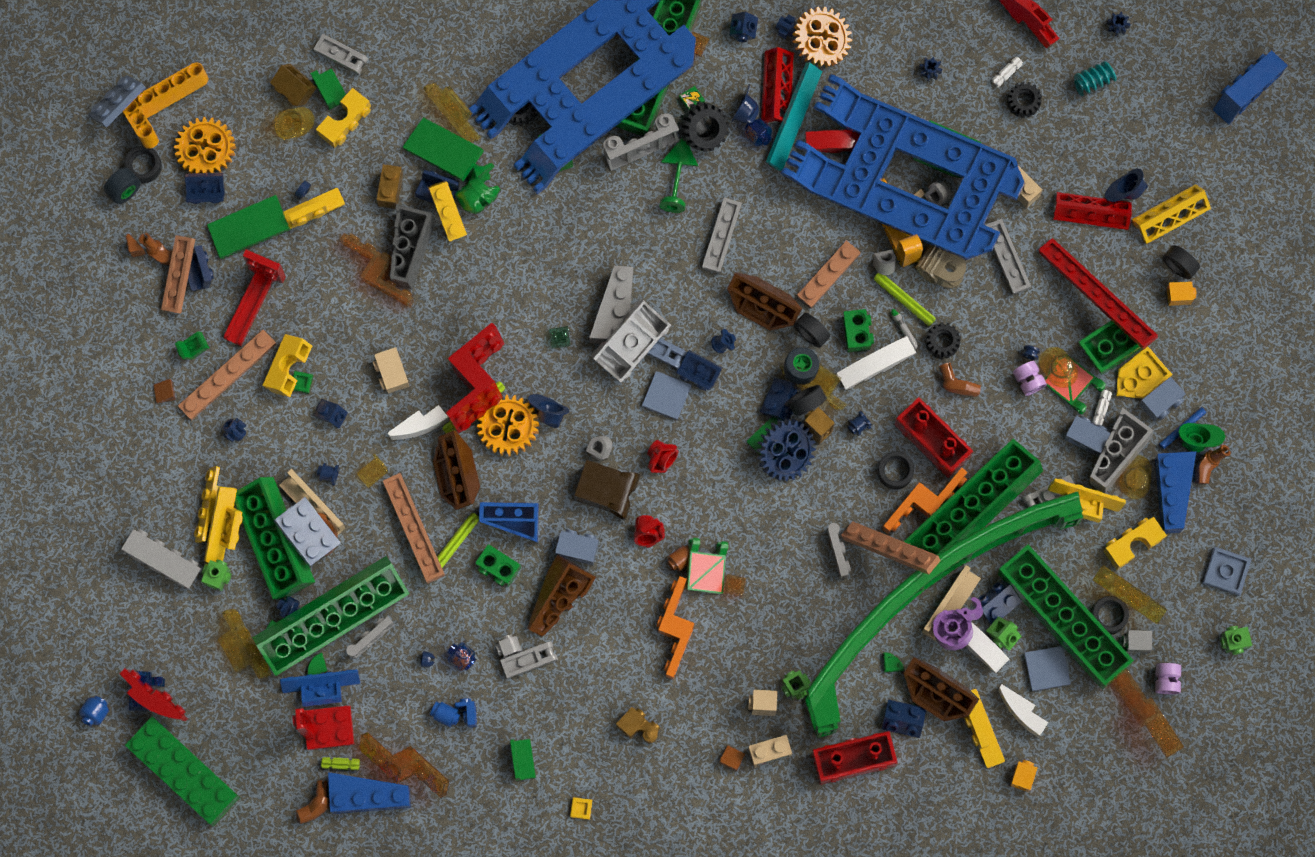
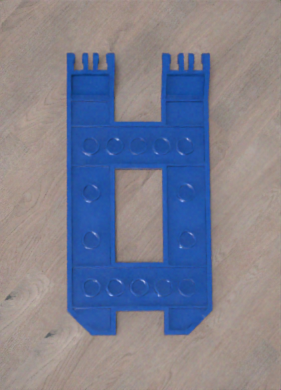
M598 0L489 84L476 103L467 110L471 116H474L479 110L484 109V112L475 119L477 124L481 123L480 127L482 130L487 129L489 125L495 122V127L487 132V136L490 139L501 133L514 113L529 102L551 128L534 140L522 158L513 165L517 171L521 170L527 163L531 165L522 173L524 179L529 177L526 180L528 184L534 183L539 177L542 178V181L533 187L537 194L547 188L562 167L693 66L696 38L683 25L669 36L648 12L650 8L661 0ZM615 35H618L639 60L581 104L560 78Z
M830 74L827 79L828 82L839 86L836 91L830 86H824L823 91L826 93L821 92L819 97L822 100L829 101L831 104L828 107L821 102H816L813 108L824 113L840 126L860 134V137L846 165L827 158L808 143L797 140L795 147L804 150L806 154L802 156L795 151H791L790 156L800 162L788 158L786 162L788 165L798 168L795 173L784 167L781 174L790 178L812 194L910 236L917 234L921 241L968 260L992 251L1000 236V232L985 226V221L999 194L1017 201L1025 185L1016 159L862 94L840 77ZM896 150L963 178L948 209L881 181Z

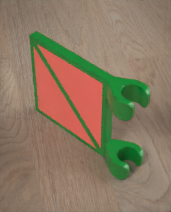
M1067 354L1045 378L1047 387L1081 415L1086 411V405L1077 399L1089 385L1092 384L1099 392H1102L1106 386L1104 381L1095 377Z
M690 538L688 540L689 559L686 590L723 594L728 542H717V554L698 552L700 539Z

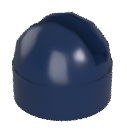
M423 651L420 666H433L435 662L430 661V659H435L434 655Z

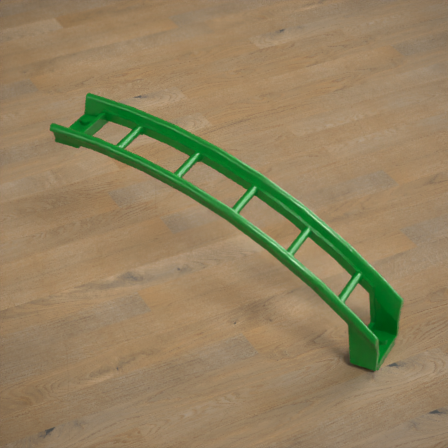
M1078 491L1033 505L991 523L940 553L938 557L941 561L929 575L916 570L883 598L846 637L808 688V695L805 701L816 737L821 738L836 734L841 720L835 683L857 654L893 617L922 592L955 569L997 546L1053 525V528L1058 527L1059 530L1078 526L1083 519V510Z

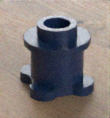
M722 329L721 335L712 337L711 346L714 351L720 354L724 353L727 348L732 351L735 348L734 341H736V337L734 334H730L727 329Z
M860 410L857 417L853 420H848L849 425L847 428L853 435L857 434L860 436L861 432L866 428L869 430L872 424Z
M324 463L323 466L319 465L317 471L319 481L326 480L335 486L340 471L339 465L335 467L328 466L327 463Z

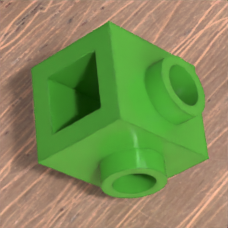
M217 559L214 562L210 560L209 564H205L202 575L204 576L201 582L205 586L222 592L224 585L228 584L231 579V570L224 561Z
M999 616L986 630L992 637V641L1000 649L1003 647L1009 651L1022 637L1017 631L1018 627L1013 622L1006 621Z
M1238 626L1226 628V631L1220 637L1222 649H1225L1226 653L1232 652V655L1242 654L1245 649H1249L1252 646L1248 627L1238 629Z
M793 670L784 676L785 679L782 681L783 686L781 689L786 697L790 696L792 700L795 698L800 700L808 695L807 691L811 683L805 673L802 675L800 670L797 672ZM797 683L799 689L794 690L792 684Z

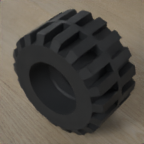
M697 102V105H689L690 109L686 108L684 110L685 114L680 116L682 121L678 122V126L681 127L679 130V134L682 135L681 139L690 147L703 152H707V150L714 151V147H721L720 143L726 141L725 135H729L727 128H730L729 123L726 122L728 118L724 115V112L706 102ZM709 117L711 120L710 131L705 136L698 137L696 133L697 123L702 118Z

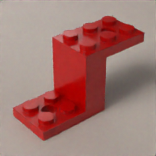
M490 323L448 358L456 375L472 391L446 412L448 419L458 434L467 430L476 419L483 417L487 410L492 406H496L503 398L495 381L480 366L486 362L489 356L498 352L505 344L493 323Z

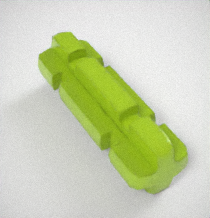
M323 757L321 767L323 769H330L332 767V769L348 770V768L359 770L360 760Z

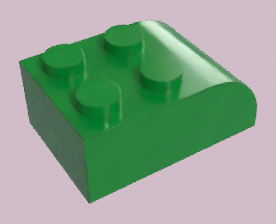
M1112 320L1078 342L1101 375L1142 349Z

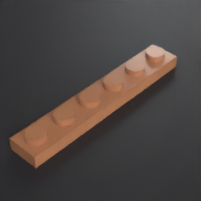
M262 330L182 401L178 407L192 421L277 345L276 342Z
M401 473L383 480L426 582L431 583L444 577V571Z
M853 521L841 534L843 540L928 575L941 561L938 555Z

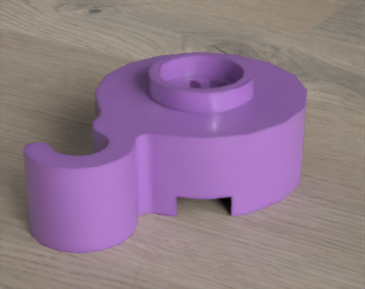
M975 597L971 599L973 606L976 607L974 610H969L968 608L944 610L937 615L933 622V632L936 641L941 647L955 651L969 644L973 637L971 621L979 619L983 614V608L979 599ZM950 628H952V629H955V628H956L957 630L954 631V632H950L949 629H950Z

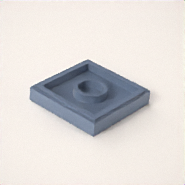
M656 371L642 407L678 421L692 385Z
M1214 547L1202 584L1240 596L1252 559Z
M1063 646L1024 653L1031 691L1071 684Z

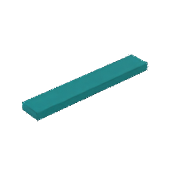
M810 62L805 63L766 160V163L778 171H782L823 72Z

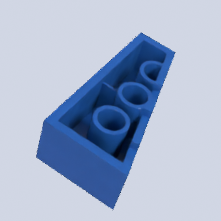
M1272 50L1267 55L1262 54L1257 59L1255 66L1251 64L1245 70V75L1242 76L1240 74L1233 81L1234 84L1232 86L1227 85L1222 90V97L1213 111L1228 125L1234 121L1238 113L1241 114L1287 68L1288 65Z
M1196 452L1159 453L1154 458L1160 524L1165 533H1181L1184 529Z
M328 772L330 812L332 814L411 808L410 788L407 785Z

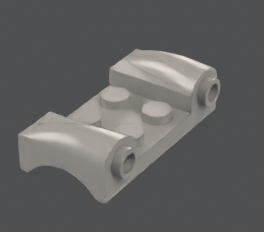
M668 113L661 114L655 120L656 132L650 131L643 138L638 140L632 139L626 145L623 144L618 136L607 138L604 141L603 148L604 157L610 170L617 169L678 142L679 139L676 132L679 131V128L673 116Z
M641 298L606 342H602L591 355L595 361L621 383L631 375V371L656 342L667 334L671 326L669 322Z

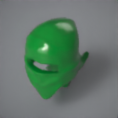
M488 163L484 166L475 164L467 175L468 182L461 190L455 192L459 204L465 211L479 214L484 210L485 206H490L498 197L500 192L498 186L489 188L484 184L486 180H490L491 175L489 172L494 168L493 163Z

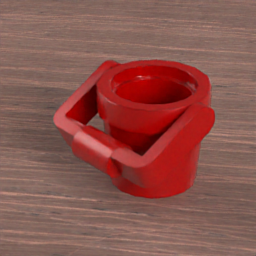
M660 440L654 441L647 452V455L651 458L648 464L649 470L652 473H665L678 456L679 450H677V446L665 444Z
M642 515L635 519V544L650 548L665 538L664 525L658 518L654 519L650 515Z

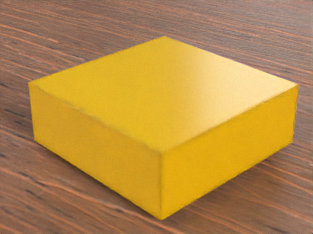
M573 797L570 817L590 820L593 800Z

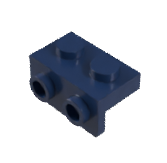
M424 170L422 180L415 192V197L434 204L428 187L446 180L455 200V192L459 191V182L451 177L446 178L438 175L434 171Z
M223 173L185 174L187 203H219L224 201L225 185Z
M202 245L195 246L188 275L191 291L209 288L212 279H214L213 271L207 265V252L203 251Z
M689 350L676 373L680 375L681 379L687 382L692 381L696 383L699 389L706 391L714 387L723 367Z
M774 378L760 412L763 415L778 418L784 422L785 418L789 419L793 414L788 400L799 393L801 389L790 381Z
M1003 580L995 583L991 590L978 597L983 608V616L990 625L998 616L1001 618L1005 617L1022 602L1012 586Z
M888 700L882 729L920 738L926 709Z

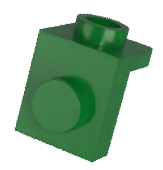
M199 331L184 341L175 342L177 353L182 359L192 360L209 349L202 332Z

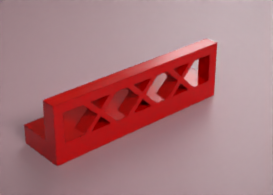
M780 47L765 51L761 122L764 123L773 121L782 123L784 117L780 116V108L783 109L785 115L792 98L794 53ZM783 55H784V56H787V64H786V65H785V63H784L783 60H782ZM782 72H783V73L785 74V76H786V82H785V83H784V81H783V79H782ZM781 90L785 94V100L781 97Z
M1061 192L1056 193L1053 220L1129 230L1132 202H1109L1104 198Z

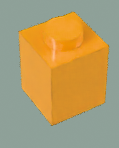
M1192 282L1169 283L1167 286L1168 306L1191 305L1193 300L1196 299V288L1193 287Z
M1027 760L1019 761L1010 786L1029 792L1037 772V767H1034V763Z

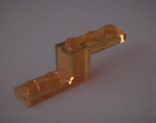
M343 233L340 238L341 243L370 260L361 274L362 281L411 308L414 304L412 294L405 289L399 290L389 280L384 281L391 271L392 257L385 252H377L376 248L369 243H361L360 239L353 234L347 235Z
M1128 669L1111 682L1140 727L1146 726L1166 758L1184 748L1152 697L1149 699L1145 697Z
M368 732L361 735L359 750L395 783L398 784L416 775L419 780L425 783L440 798L447 795L450 781L414 748L409 746L392 755Z

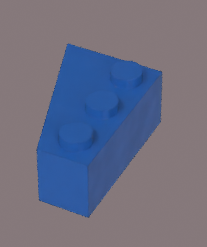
M480 502L479 522L538 542L539 504Z

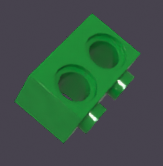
M866 309L844 311L843 323L847 352L870 350L871 344H874L873 333L869 332V326L872 325L871 315H867ZM859 318L863 323L855 325L852 320ZM861 336L865 339V342L857 343L855 338Z
M489 544L475 563L479 573L486 577L488 574L494 577L493 581L502 587L504 584L509 587L521 569V564ZM487 558L495 560L492 566H486L484 561ZM508 568L511 570L509 576L504 577L500 575L501 570Z

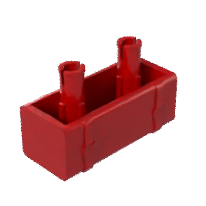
M919 397L895 420L894 425L948 479L971 458L974 452Z
M890 731L874 733L862 738H852L841 743L825 745L824 747L812 750V757L820 785L830 782L835 783L839 780L871 772L884 771L885 769L896 767L898 764Z

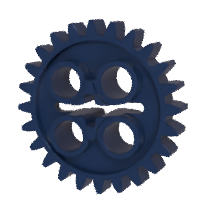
M785 418L784 422L778 420V425L771 423V430L765 428L767 434L760 435L764 440L758 442L761 448L756 450L761 453L757 459L762 461L759 466L764 468L763 472L769 474L768 476L772 478L775 477L779 481L781 479L788 481V478L795 480V474L801 477V470L807 472L805 466L806 464L812 465L809 459L815 458L811 452L816 450V448L811 447L816 441L810 439L813 434L808 432L809 428L797 420Z

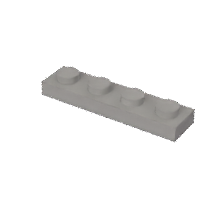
M728 198L723 199L702 269L718 274L721 273L742 206L741 202Z
M1000 219L986 224L985 226L1000 232L993 250L1012 294L1015 295L1030 289L1031 285L1003 220Z

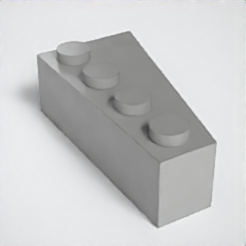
M614 266L589 337L590 343H605L629 315L628 312L631 310L633 267Z
M1122 408L1090 476V484L1105 494L1153 436V430L1124 408Z
M139 528L137 531L133 529L120 552L124 555L126 553L130 554L133 560L147 564V567L151 570L164 574V577L188 590L201 569L197 567L199 563L190 558L185 560L181 557L182 553L173 548L170 551L164 547L165 543L156 538L153 541L147 537L148 533Z

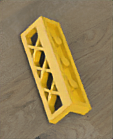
M1195 184L1131 220L1133 225L1140 230L1143 241L1148 244L1210 210L1211 207L1205 190ZM1202 199L1204 206L1194 209L1197 201ZM1188 209L1186 216L1183 218L1178 217L1181 210ZM1168 217L1172 218L1168 226H1162L1165 219ZM1152 226L1156 227L1154 233L1147 236L1146 229Z

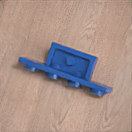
M357 669L280 679L283 693L301 691L303 707L342 702L341 686L360 684Z

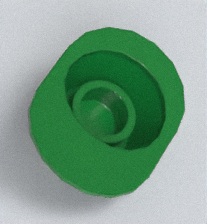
M1186 423L1179 429L1182 446L1192 452H1201L1206 447H1217L1225 441L1224 431L1216 425Z

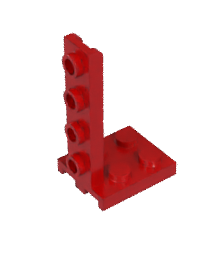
M247 249L243 254V258L248 269L255 274L224 334L225 340L238 346H242L273 281L283 283L286 278L281 264Z
M350 705L314 710L295 709L296 715H292L293 726L306 739L307 750L355 745Z

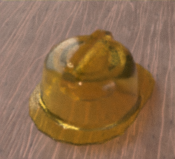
M297 107L278 112L271 124L274 126L275 133L279 138L291 139L306 135L313 128L315 118L309 109Z
M1050 347L1040 355L1039 365L1053 385L1059 388H1067L1076 382L1078 369L1067 352L1059 347Z
M1137 455L1120 476V490L1130 499H1141L1149 492L1152 469L1147 458Z

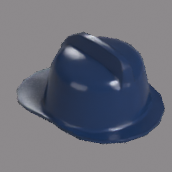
M750 84L746 87L738 111L731 122L737 120L742 123L751 124L757 117L759 107L748 95Z
M1138 168L1132 169L1114 181L1106 190L1105 198L1109 202L1139 198L1148 188L1147 183L1143 180V171Z
M539 394L528 396V402L537 408L539 421L548 426L558 428L564 414L569 413L567 407L553 399Z

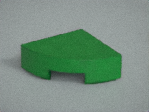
M883 653L884 673L904 672V666L896 656L891 653Z
M323 653L316 655L311 660L308 667V675L328 672Z

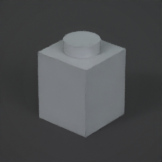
M1128 630L1122 640L1123 647H1126V652L1150 653L1152 651V631Z

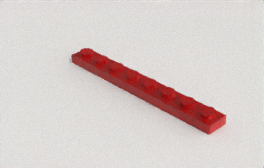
M1053 238L1038 249L1041 256L1143 350L1158 338V334Z

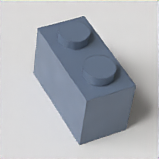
M1170 377L1142 399L1139 405L1153 421H1156L1158 418L1162 420L1169 414L1168 410L1174 407L1176 409L1184 402L1183 398L1186 393Z
M1076 416L1064 440L1099 457L1111 433L1104 426H1096L1090 423L1091 421L1086 417Z
M566 529V532L561 531L555 554L569 560L594 565L599 540L596 539V536L590 534L581 536L577 535L576 531Z

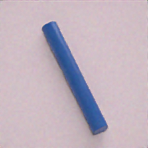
M1201 407L1161 441L1159 446L1163 450L1180 436V427L1183 424L1198 421L1206 414L1205 409Z

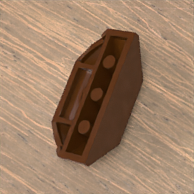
M735 272L727 288L737 313L770 331L793 326L802 310L791 295L756 276Z
M453 430L438 437L433 465L441 498L453 506L454 509L459 510L474 503L480 483L472 450L457 431Z
M913 657L904 672L912 701L944 722L970 716L979 701V698L969 688L937 667L916 657Z

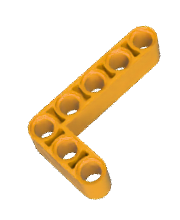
M192 63L141 92L123 111L145 148H154L159 142L158 136L147 118L207 84L209 78L201 63Z
M882 224L883 228H886L884 230L890 244H893L892 248L902 268L920 261L923 246L917 234L910 236Z

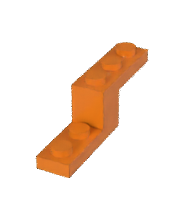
M961 468L939 496L919 482L885 523L882 530L887 534L891 530L895 532L901 525V522H899L903 516L907 518L912 512V505L929 518L945 501L955 494L953 491L957 487L961 488L968 479L965 477L968 472Z
M679 576L678 581L674 580L670 590L673 592L671 599L667 598L663 608L666 609L664 617L660 616L656 627H659L658 633L679 641L674 643L671 653L674 654L671 661H667L664 671L667 672L666 677L672 680L675 677L695 625L691 621L674 615L687 583V579Z

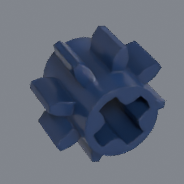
M1122 12L1117 15L1112 13L1111 19L1107 21V24L1111 25L1108 31H1113L1115 36L1118 33L1125 35L1126 29H1129L1131 25L1127 23L1129 16L1125 17L1122 15Z
M789 14L787 17L781 16L775 29L779 30L778 35L784 39L788 35L793 37L792 33L796 31L794 28L796 18Z
M934 57L929 60L924 58V64L919 66V69L923 70L920 76L927 77V81L930 78L937 80V73L942 74L943 69L938 68L941 65V61L937 62L934 60Z
M238 418L227 420L223 425V430L225 431L223 436L231 442L242 440L246 435V430L244 429L246 424Z
M287 596L286 599H280L276 608L280 609L279 615L285 618L300 609L298 607L300 602Z

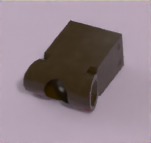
M586 460L574 501L609 511L620 519L626 520L631 506L629 496L636 490L641 475L634 472H621Z

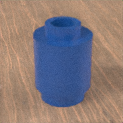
M436 702L430 713L434 720L448 727L456 726L461 715L458 714V709L444 702Z

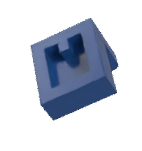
M469 698L459 699V702L455 703V708H467V711H463L464 723H468L469 728L477 727L476 703Z

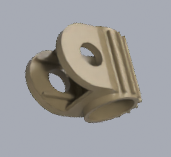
M929 244L915 269L928 282L951 289L957 287L962 282L966 271V263L963 258ZM946 269H952L954 272H948Z

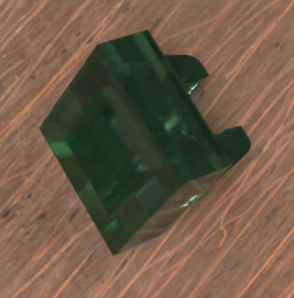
M568 326L549 329L552 349L571 346Z

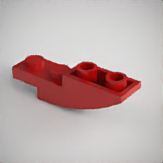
M999 0L1018 24L1022 21L1027 24V27L1046 49L1060 39L1049 25L1053 19L1033 0Z
M124 668L119 673L132 686L127 694L143 707L174 720H188L184 715L186 711L179 704L175 705L171 701L173 698L165 690L162 692L157 689L154 691L148 683L144 684L140 680V674L134 669Z

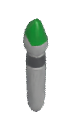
M892 309V318L897 322L905 337L908 336L914 349H917V342L903 321L902 316L895 309Z

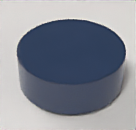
M305 180L299 186L294 196L303 199L310 190L311 184Z

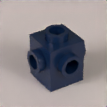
M746 11L732 14L729 35L742 43L755 39L758 17Z

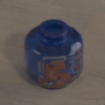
M756 119L751 124L747 123L745 126V137L757 147L765 146L772 140V128L762 119Z
M460 642L458 645L453 643L447 651L449 654L447 658L448 663L458 671H463L464 669L467 671L476 661L475 651L464 642Z

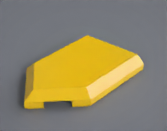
M1147 346L1118 369L1116 396L1143 399L1171 377L1172 373Z

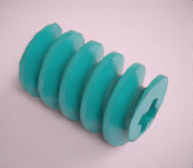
M1103 61L1101 65L1096 64L1094 68L1089 67L1088 70L1081 71V74L1076 73L1074 75V83L1078 94L1084 96L1083 90L1089 94L1090 87L1096 91V84L1103 88V81L1109 85L1110 78L1116 82L1117 77L1110 64Z

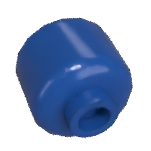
M98 696L87 698L79 711L82 717L81 721L88 726L100 725L109 712L107 702Z

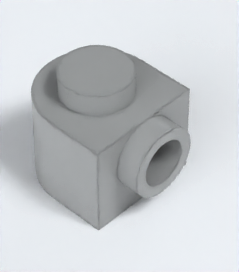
M938 181L934 182L928 187L929 191L924 194L929 202L939 206L949 202L951 199V191L944 181L940 183Z
M888 250L874 253L873 266L876 271L885 276L894 273L896 256L893 251Z
M605 435L595 437L589 442L586 451L591 453V456L597 460L608 458L612 450V441Z
M512 634L502 637L499 644L495 645L498 655H503V658L522 652L517 636L513 637Z

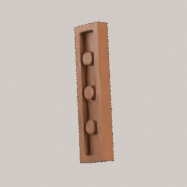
M175 236L161 310L180 314L182 312L195 239Z
M846 240L798 293L797 297L809 308H812L858 258L861 252Z

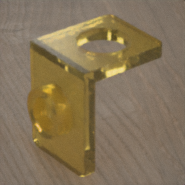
M375 453L373 454L374 459L357 473L358 477L368 488L389 472L385 464Z

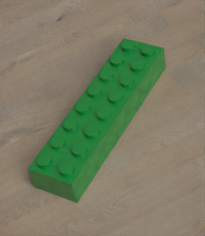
M661 0L653 18L669 36L683 25L691 32L701 6V0ZM669 85L615 127L640 136L650 132Z
M1013 438L904 542L939 555L953 544L981 530L1043 472L1041 461Z
M1029 544L999 568L998 575L1001 579L1012 586L1021 601L1102 690L1132 665L1134 660Z
M385 556L252 638L274 675L277 676L410 593L388 557Z

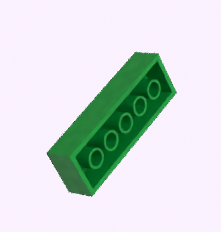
M259 477L237 490L235 504L237 509L242 512L243 525L272 598L286 599L287 596L290 597L315 583L310 567H308L274 523L277 517L287 511L274 477Z
M153 716L125 744L132 753L213 827L240 799L229 786Z

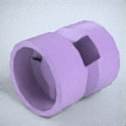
M1035 361L1025 363L1013 371L1017 382L1022 383L1020 388L1025 396H1029L1047 386L1044 377L1038 374L1039 368ZM1034 377V380L1027 383V380Z
M1173 663L1156 664L1155 676L1158 677V680L1155 681V692L1171 695L1180 694L1181 682L1178 678L1181 677V665Z

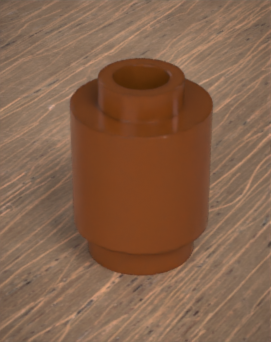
M688 544L686 546L682 545L668 556L669 561L667 563L673 571L677 570L680 572L688 566Z

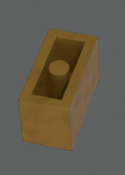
M291 64L281 65L270 82L278 93L285 95L294 106L305 105L317 88L316 85Z
M383 164L377 195L379 207L396 209L403 178L402 167Z
M819 407L805 415L804 426L809 428L808 432L813 434L812 438L820 445L833 432L835 422Z

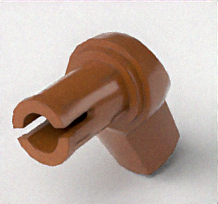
M148 233L142 234L139 237V242L146 247L147 254L163 265H170L172 251L167 250L159 240H154Z
M951 362L939 366L944 379L942 386L946 391L977 397L980 394L981 385L955 377Z
M1221 445L1214 451L1208 450L1200 458L1195 466V483L1209 484L1211 471L1219 465L1220 460L1231 453L1230 451L1226 452L1229 450L1227 445Z
M322 780L317 781L316 797L307 806L296 810V818L299 824L315 820L329 808V783L324 780V785H322Z

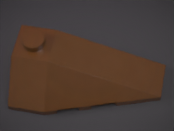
M557 555L546 574L527 629L543 637L559 621V615L565 609L569 611L573 607L571 603L579 596L583 598L587 594L596 576L568 559Z

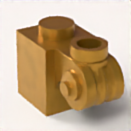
M633 707L616 723V727L630 739L637 732L642 731L643 739L647 743H654L657 740L658 731L661 729L654 721L649 723L644 718L646 714L641 709L637 708L635 710Z

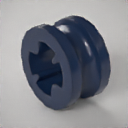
M1025 345V352H1022V356L1030 360H1038L1037 354H1040L1041 350L1034 346Z

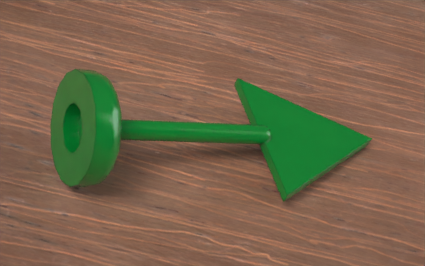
M681 139L661 161V163L677 164L672 196L663 197L659 204L662 210L672 213H682L686 207L685 202L676 197L682 165L698 167L690 146Z

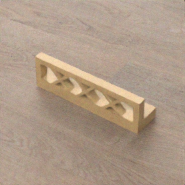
M292 469L288 471L289 476L279 486L295 503L306 497L316 512L324 513L335 524L339 535L345 529L344 524Z
M967 565L922 631V633L936 641L933 632V622L937 615L944 610L961 609L981 579L970 572L971 568Z

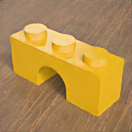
M354 88L340 101L342 108L348 112L347 116L340 121L327 116L316 128L317 134L334 148L337 145H342L347 138L346 135L350 131L353 132L359 125L358 121L362 117L365 118L371 111L370 101Z
M447 181L429 186V192L438 211L448 241L466 236L465 228Z
M285 334L262 386L272 393L291 397L297 379L289 374V369L296 362H306L312 345L303 338Z
M1147 517L1138 523L1139 527L1132 530V528H1129L1122 533L1123 537L1119 540L1114 538L1106 543L1107 547L1104 553L1116 570L1135 558L1130 549L1131 542L1141 541L1149 550L1167 537L1154 517L1149 520Z

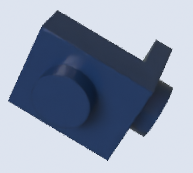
M321 399L313 416L331 423L336 428H340L348 412L338 404Z

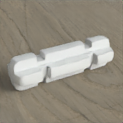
M1015 57L1011 63H1008L998 75L992 78L991 82L993 85L1000 87L1016 69L1022 66V60Z
M1102 390L1101 399L1098 401L1094 414L1096 416L1093 417L1092 424L1102 426L1112 392Z

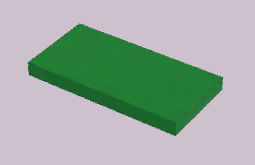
M424 117L403 146L405 151L461 181L465 180L484 152L481 147Z
M277 195L207 224L221 259L291 230Z

